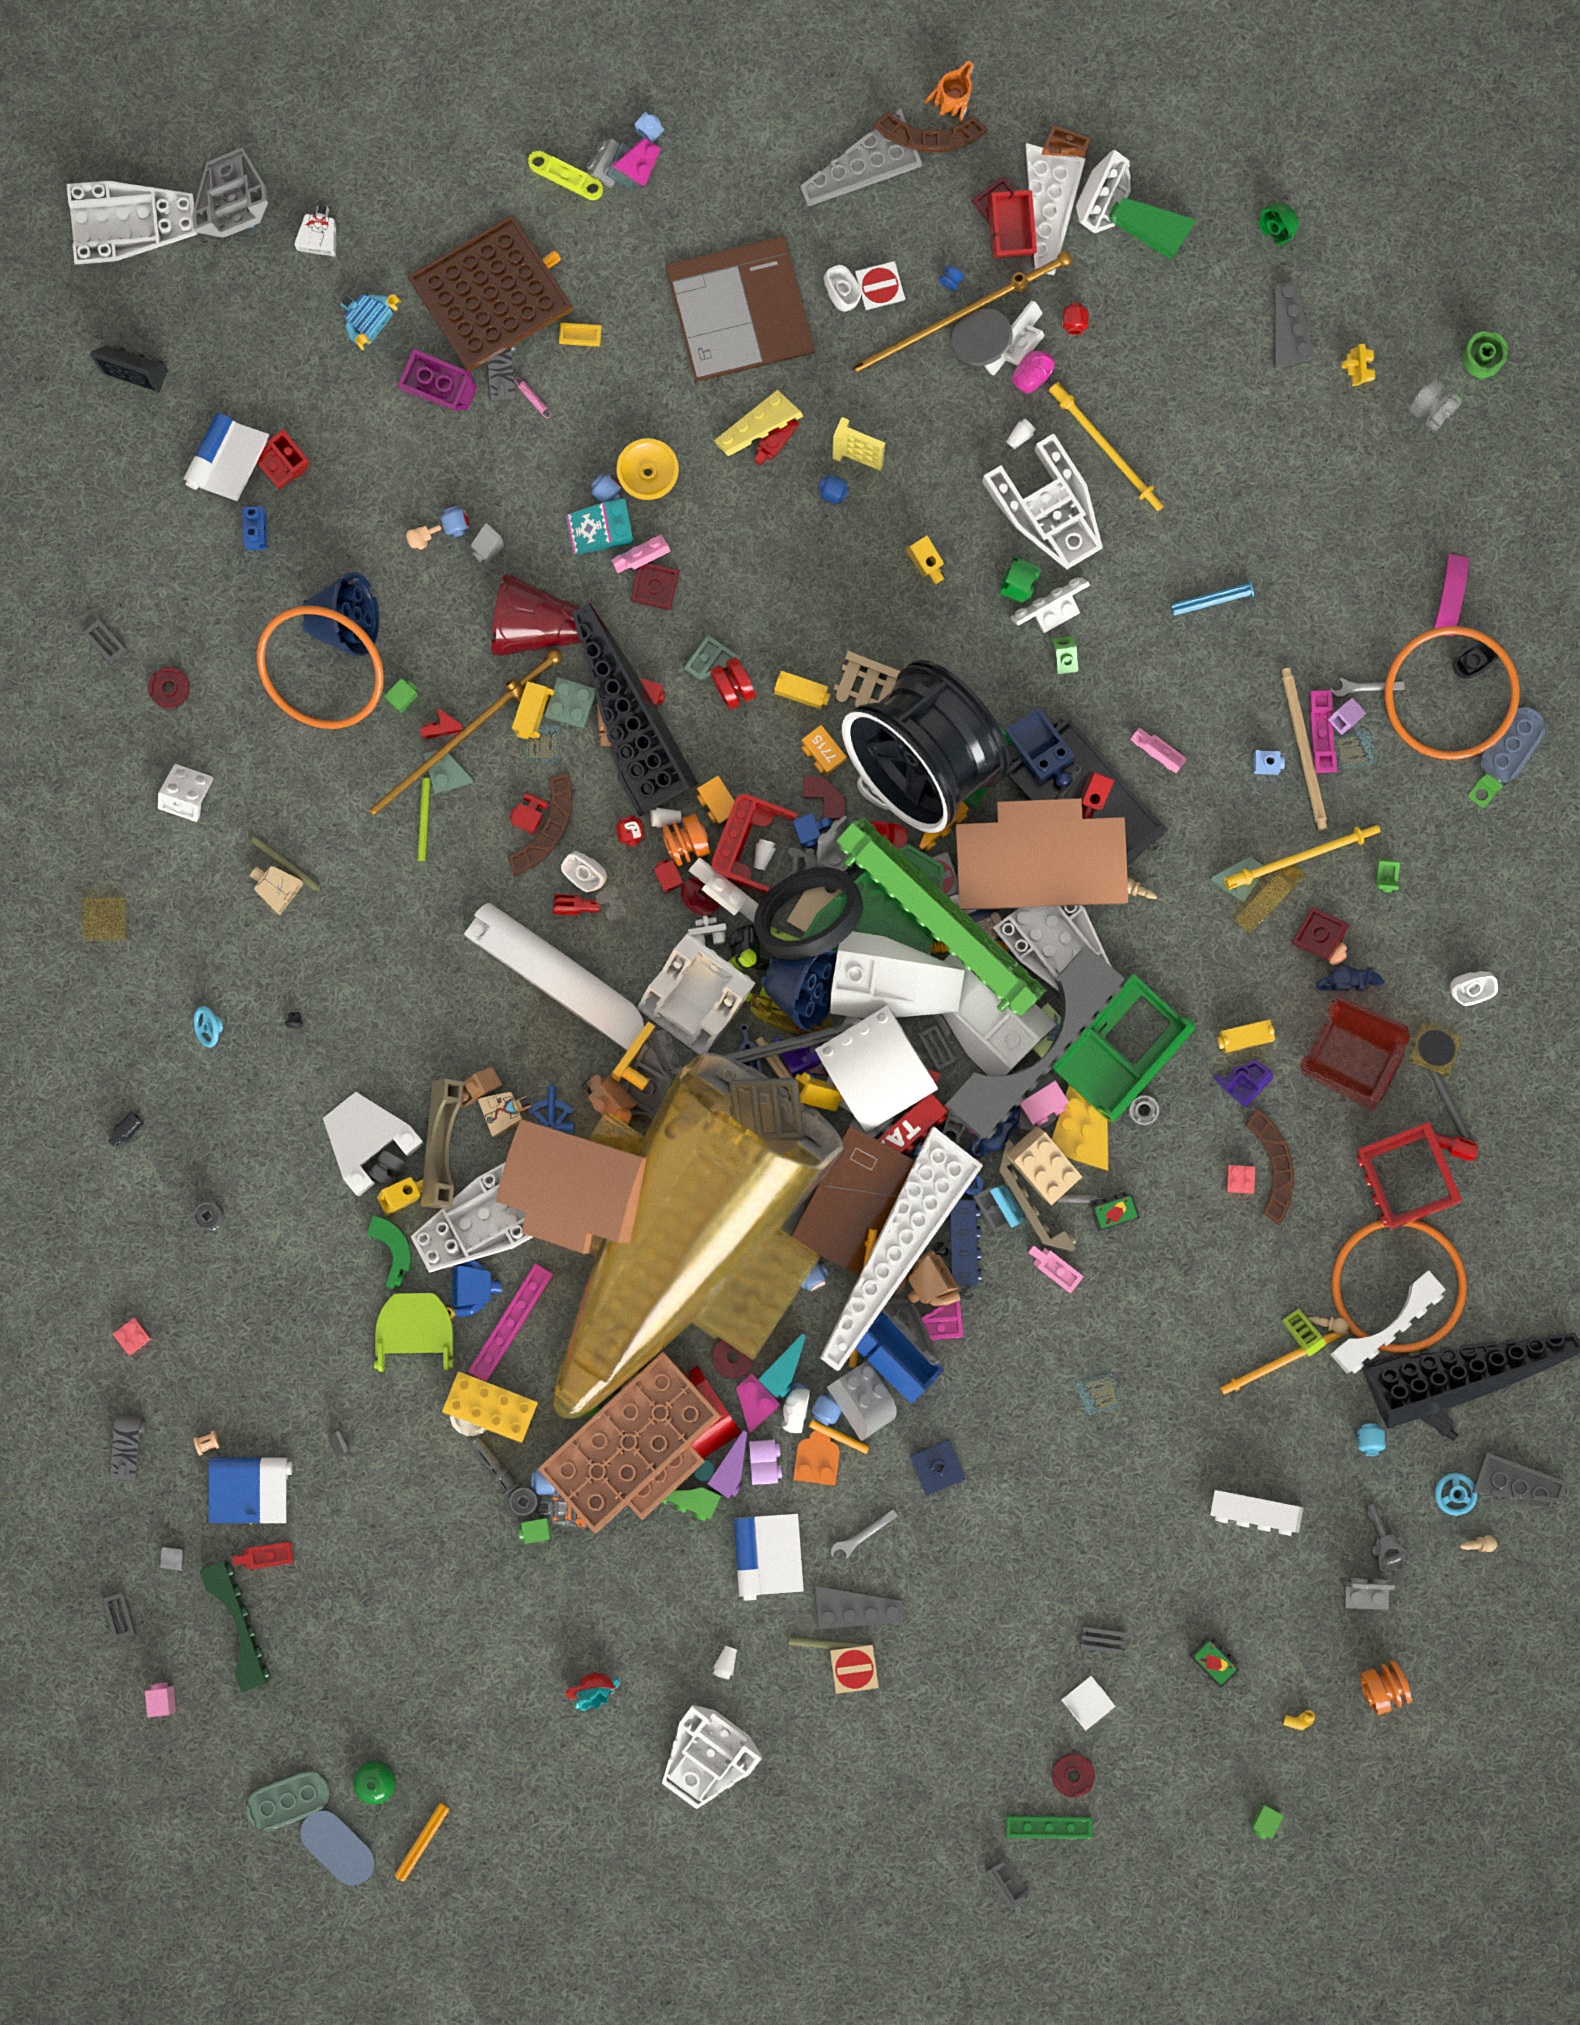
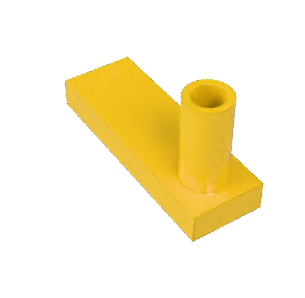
M650 1022L646 1024L612 1072V1078L619 1082L623 1077L641 1090H644L650 1080L631 1068L630 1065L641 1051L643 1044L653 1034L655 1030L653 1024Z

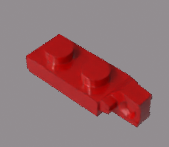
M792 419L786 422L787 425L781 429L778 426L769 431V435L765 436L756 448L759 453L754 458L755 463L761 466L767 458L772 460L776 457L798 428V422Z
M291 1542L251 1547L243 1550L244 1555L233 1557L234 1565L245 1564V1568L250 1570L294 1563Z

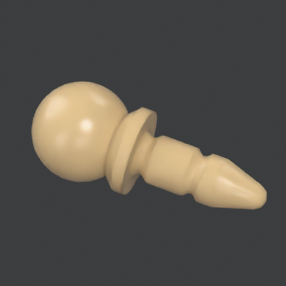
M1127 877L1128 894L1132 893L1133 896H1136L1138 893L1149 899L1157 898V895L1151 890L1140 887V882H1135L1133 878Z
M1317 1316L1308 1318L1314 1325L1329 1327L1328 1331L1333 1330L1336 1334H1345L1349 1329V1323L1344 1318L1335 1319L1332 1316L1330 1320Z
M1491 1535L1477 1537L1475 1541H1466L1460 1544V1548L1466 1550L1477 1549L1479 1552H1492L1497 1547V1540Z

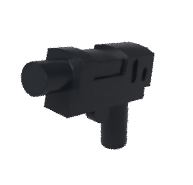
M1443 1411L1420 1418L1427 1425L1429 1424L1439 1431V1434L1443 1437L1447 1436L1453 1441L1457 1438L1458 1434L1451 1429L1454 1422L1443 1415Z

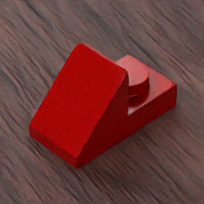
M438 709L440 724L427 723L423 728H420L421 737L425 740L457 734L463 730V726Z

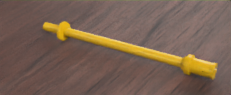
M1059 382L1055 383L1049 389V392L1060 403L1059 406L1062 409H1068L1137 487L1141 492L1139 498L1142 500L1145 497L1157 511L1162 509L1163 504L1152 493L1154 487H1147L1077 408L1074 404V397L1069 395Z
M1378 825L1364 830L1355 827L1353 834L1251 871L1244 868L1240 873L1224 877L1225 886L1228 890H1231L1243 884L1249 885L1253 878L1357 841L1359 845H1362L1364 838L1380 833V828Z

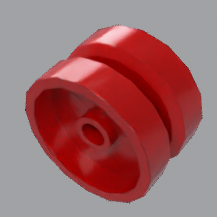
M737 657L726 661L729 675L720 665L709 669L713 681L729 710L740 705L737 692L742 700L746 702L756 698L751 680Z

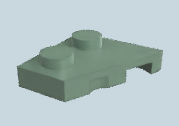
M1249 856L1213 876L1210 881L1244 903L1261 876L1253 878L1249 885L1243 884L1231 890L1226 888L1224 877L1240 873L1244 868L1251 871L1263 865Z

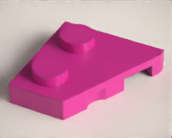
M646 138L641 139L632 149L626 151L621 159L613 162L612 166L636 183L646 185L661 149Z
M960 1301L940 1306L921 1318L931 1340L963 1337Z
M750 1374L736 1388L750 1433L780 1406V1403L753 1374Z

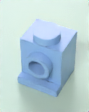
M646 112L635 123L636 133L652 143L663 132L664 128L661 127V122L656 116L649 115Z
M1256 750L1254 752L1253 774L1278 775L1280 769H1284L1285 760L1284 757H1280V751ZM1271 758L1274 763L1269 765L1266 759Z

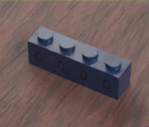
M975 1200L958 1201L950 1212L951 1275L958 1286H977L978 1281L982 1280L981 1269H977V1260H981V1247H977V1239H980V1226H976V1218H980V1208L976 1205Z

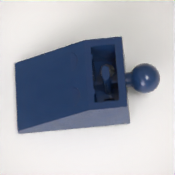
M1039 707L1005 729V733L1039 786H1042L1055 776L1056 784L1059 787L1066 788L1070 786L1072 776L1064 770L1074 764L1075 755ZM1046 763L1047 767H1041L1042 764Z

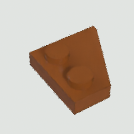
M1053 125L1041 155L1085 157L1091 138Z

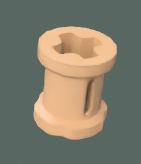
M215 1430L206 1436L194 1437V1444L199 1455H203L205 1451L220 1448Z

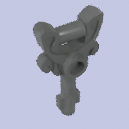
M793 847L787 848L788 853L792 857L791 871L787 874V877L800 872V857H803L806 863L804 870L819 867L817 866V855H814L815 852L812 848L806 849L805 852ZM853 864L851 867H847L844 872L852 871Z
M1375 1503L1367 1505L1369 1510L1367 1512L1370 1520H1373L1380 1536L1375 1541L1376 1545L1371 1549L1374 1555H1378L1377 1564L1379 1572L1384 1573L1389 1567L1388 1565L1399 1561L1411 1562V1556L1402 1547L1404 1539L1400 1536L1396 1537L1393 1534H1387L1380 1517L1382 1516L1380 1507L1377 1508ZM1389 1549H1396L1398 1552L1388 1557H1384V1554Z

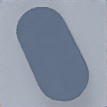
M1529 707L1517 708L1513 722L1503 737L1489 749L1482 752L1481 768L1484 774L1487 773L1494 776L1499 782H1507L1514 779L1515 775L1520 773L1545 734L1544 720L1539 712Z
M321 1810L310 1814L304 1820L300 1832L304 1846L340 1882L346 1885H358L365 1882L371 1876L375 1864L372 1850L335 1813Z

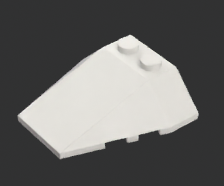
M692 1705L679 1723L662 1784L698 1809L723 1790L730 1788L743 1777L745 1778L750 1775L762 1756L751 1737L717 1711ZM667 1778L674 1782L676 1785H678L680 1788H682L684 1791H686L688 1794H690L692 1797L697 1799L700 1803H697L684 1792H682L680 1789H678L676 1786H674L672 1783H670L667 1780Z

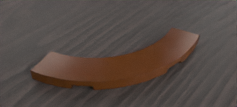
M889 111L874 123L873 126L889 140L909 149L924 152H946L959 149L978 140L987 132V129L974 116L949 130H919L902 122Z
M569 772L549 778L551 808L539 835L523 849L508 855L514 876L526 872L543 861L561 840L567 828L572 809V786Z
M1256 1108L1245 1126L1263 1144L1272 1169L1271 1193L1262 1214L1280 1225L1291 1202L1294 1187L1293 1162L1287 1143L1276 1128V1125L1262 1111Z

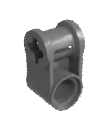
M949 1112L942 1134H954L956 1138L954 1143L957 1145L966 1126Z

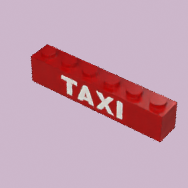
M931 1093L877 1141L900 1153L904 1151L907 1154L916 1146L914 1142L919 1137L923 1140L928 1136L930 1127L935 1123L939 1126L947 1119L945 1114L948 1111Z

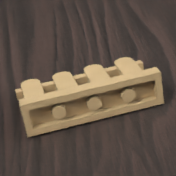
M847 652L845 659L849 661L848 665L843 664L842 670L845 672L840 685L835 684L834 690H837L836 699L839 702H845L850 695L857 698L855 701L856 707L868 703H879L891 693L900 671L853 652ZM860 667L868 668L867 673L859 671ZM880 673L887 675L886 681L878 678ZM857 676L864 678L859 693L852 691ZM876 683L883 685L878 701L871 698Z

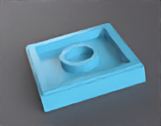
M1002 1184L990 1191L1011 1227L1026 1220L1006 1184Z

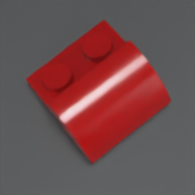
M284 429L267 441L268 445L264 447L257 461V464L278 490L294 478L297 479L310 464L307 457Z

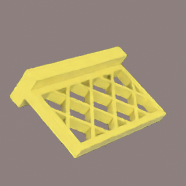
M841 417L833 436L832 459L840 461L842 456H846L881 471L885 443L849 428V420Z

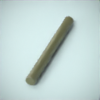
M256 835L250 840L252 844L317 892L321 886Z
M789 1637L788 1645L833 1650L872 1645Z

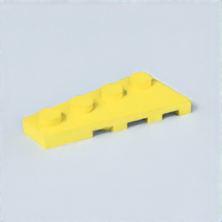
M777 390L714 441L727 456H730L752 444V440L760 437L764 438L769 435V431L778 426L781 429L787 425L786 422L793 418L797 420L803 417V415L796 406Z

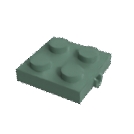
M557 677L553 689L554 694L551 695L545 718L558 721L561 725L567 727L571 725L585 730L596 698L595 688Z

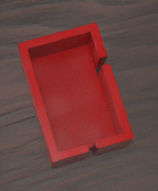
M1032 190L1014 191L1011 194L1010 191L994 192L988 195L990 236H994L991 239L992 259L1033 256L1037 253Z

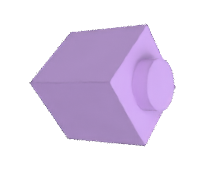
M1351 698L1328 721L1343 735L1366 712Z

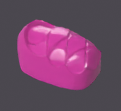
M1029 352L1013 373L1012 381L1021 392L1032 393L1048 379L1054 369L1055 361L1047 352Z

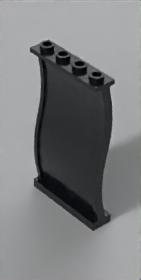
M1069 717L1065 720L1061 718L1053 726L1075 755L1074 764L1064 771L1070 773L1072 770L1079 773L1067 799H1079L1081 797L1090 770L1114 780L1102 810L1095 809L1092 819L1125 817L1128 865L1166 833L1168 829L1140 802L1095 746L1072 723ZM1014 758L1010 761V769L1006 776L1017 785L1030 801L1055 800L1061 787L1056 784V776L1042 786H1039L1021 758L1018 760ZM1044 763L1041 767H1047V764ZM1096 794L1091 795L1090 801H1091V802L1095 801L1096 798H1097V795H1096Z

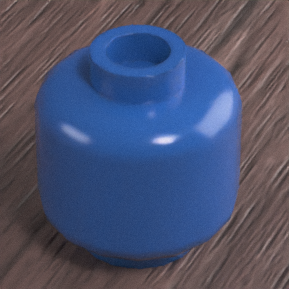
M829 474L826 478H821L817 488L820 489L821 498L833 504H838L840 501L843 502L850 487L847 486V480L835 474Z

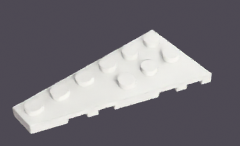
M1026 143L1029 190H1032L1037 244V253L1033 255L1034 270L1057 259L1058 254L1061 252L1085 158L1041 155L1042 147ZM1056 269L1046 274L1055 275Z

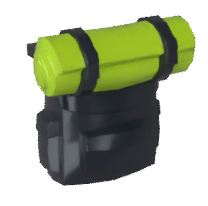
M748 924L734 931L729 943L731 959H727L726 962H730L740 972L749 968L758 970L768 969L770 959L760 957V941L754 925Z

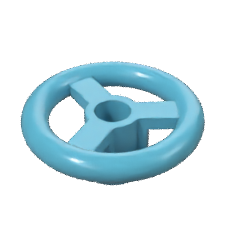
M201 1006L194 1014V1029L202 1045L213 1047L218 1041L219 1032L222 1031V1021L220 1017L215 1016L210 1008ZM203 1013L202 1026H200V1017ZM202 1033H207L211 1041L206 1040Z
M1461 1473L1445 1475L1439 1480L1435 1488V1499L1438 1506L1445 1513L1454 1516L1468 1513L1477 1501V1494L1472 1493L1475 1485L1468 1476ZM1452 1480V1488L1449 1491V1495L1442 1498L1441 1491L1444 1484ZM1459 1480L1464 1481L1469 1486L1471 1498L1467 1497L1466 1489L1459 1486ZM1456 1490L1460 1492V1496L1458 1498L1454 1497V1492ZM1453 1501L1455 1503L1464 1502L1467 1505L1461 1509H1452L1446 1504Z

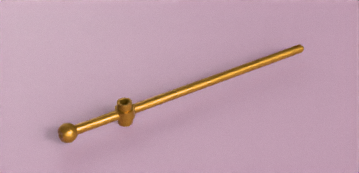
M1061 251L1057 259L1026 275L1021 272L1015 273L1011 283L864 359L855 364L852 369H855L854 372L857 373L1014 290L1017 293L1025 292L1029 282L1060 266H1070L1073 262L1069 251Z
M551 649L547 653V658L518 682L515 678L508 680L504 685L507 691L503 696L372 806L370 813L376 815L508 701L511 699H515L517 702L521 701L527 681L532 682L552 664H559L563 658L562 654L557 649Z

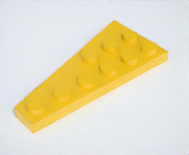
M1068 1085L1065 1097L1069 1103L1065 1105L1067 1109L1059 1114L1051 1140L1066 1158L1108 1171L1107 1119Z

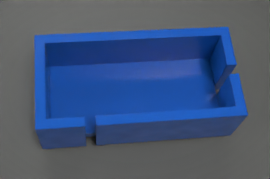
M883 1312L876 1317L855 1347L863 1356L867 1355L869 1357L867 1360L911 1404L944 1370L938 1363L931 1365Z

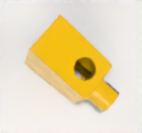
M925 536L905 550L923 578L929 575L935 585L945 579L940 570L944 563L928 536ZM928 557L934 566L929 567L926 564Z
M409 1177L381 1190L377 1199L385 1215L388 1216L416 1202L422 1192L423 1178L414 1182Z

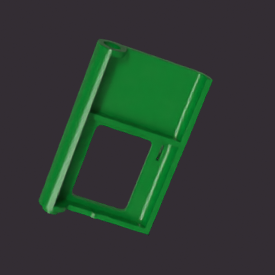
M1133 973L1124 984V987L1117 995L1112 997L1110 1003L1097 1014L1096 1019L1083 1030L1081 1036L1068 1047L1067 1052L1054 1063L1052 1068L1104 1118L1114 1123L1195 1030L1194 1022L1187 1016L1182 1017L1175 1013ZM1141 996L1169 1021V1026L1137 1063L1132 1064L1107 1041L1106 1035Z

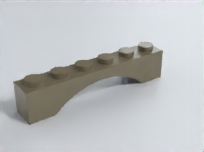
M445 1078L432 1082L421 1206L434 1209L452 1207L454 1184L449 1169V1143L453 1123L462 1103L463 1082Z

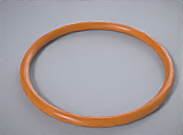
M320 606L294 607L274 617L264 628L260 636L256 660L261 681L274 702L298 721L319 728H344L360 722L377 705L384 684L381 658L374 643L365 631L345 615ZM302 614L321 615L342 623L360 638L372 658L375 669L374 691L369 702L361 711L341 720L316 719L297 711L278 694L267 673L265 650L271 633L280 623L288 618Z
M1439 627L1424 632L1412 639L1395 657L1386 678L1385 705L1394 729L1412 748L1438 759H1464L1489 749L1509 729L1518 708L1519 680L1509 655L1491 637L1467 627ZM1442 635H1464L1483 642L1500 657L1509 675L1511 700L1504 721L1487 740L1466 750L1441 751L1418 742L1402 726L1394 707V681L1403 660L1421 643Z
M1382 1220L1364 1226L1348 1239L1336 1258L1332 1273V1295L1340 1318L1348 1321L1349 1330L1359 1339L1370 1336L1363 1332L1348 1315L1341 1297L1340 1276L1344 1261L1351 1249L1367 1234L1384 1228ZM1418 1220L1403 1226L1416 1228L1429 1234L1447 1250L1455 1265L1458 1277L1457 1301L1447 1322L1430 1337L1410 1344H1389L1387 1346L1382 1344L1378 1348L1379 1350L1408 1353L1422 1350L1435 1344L1454 1327L1465 1304L1467 1281L1465 1269L1458 1252L1441 1232Z

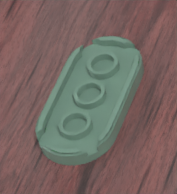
M304 1771L259 1788L248 1799L246 1805L247 1818L253 1826L264 1831L275 1830L306 1818L317 1811H321L328 1803L330 1796L329 1784L319 1773Z

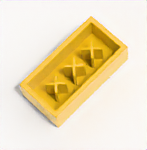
M458 1371L442 1413L522 1443L538 1402Z

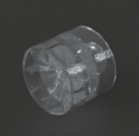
M1438 377L1420 390L1413 399L1415 401L1408 409L1418 419L1427 412L1430 413L1424 425L1434 433L1441 428L1446 418L1449 419L1464 401L1455 391L1449 393L1445 398H1441L1448 385Z

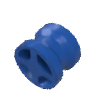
M947 266L945 274L940 276L938 281L951 291H956L958 288L957 284L963 280L964 275L955 267Z
M976 1175L964 1193L969 1196L979 1194L983 1189L982 1179Z

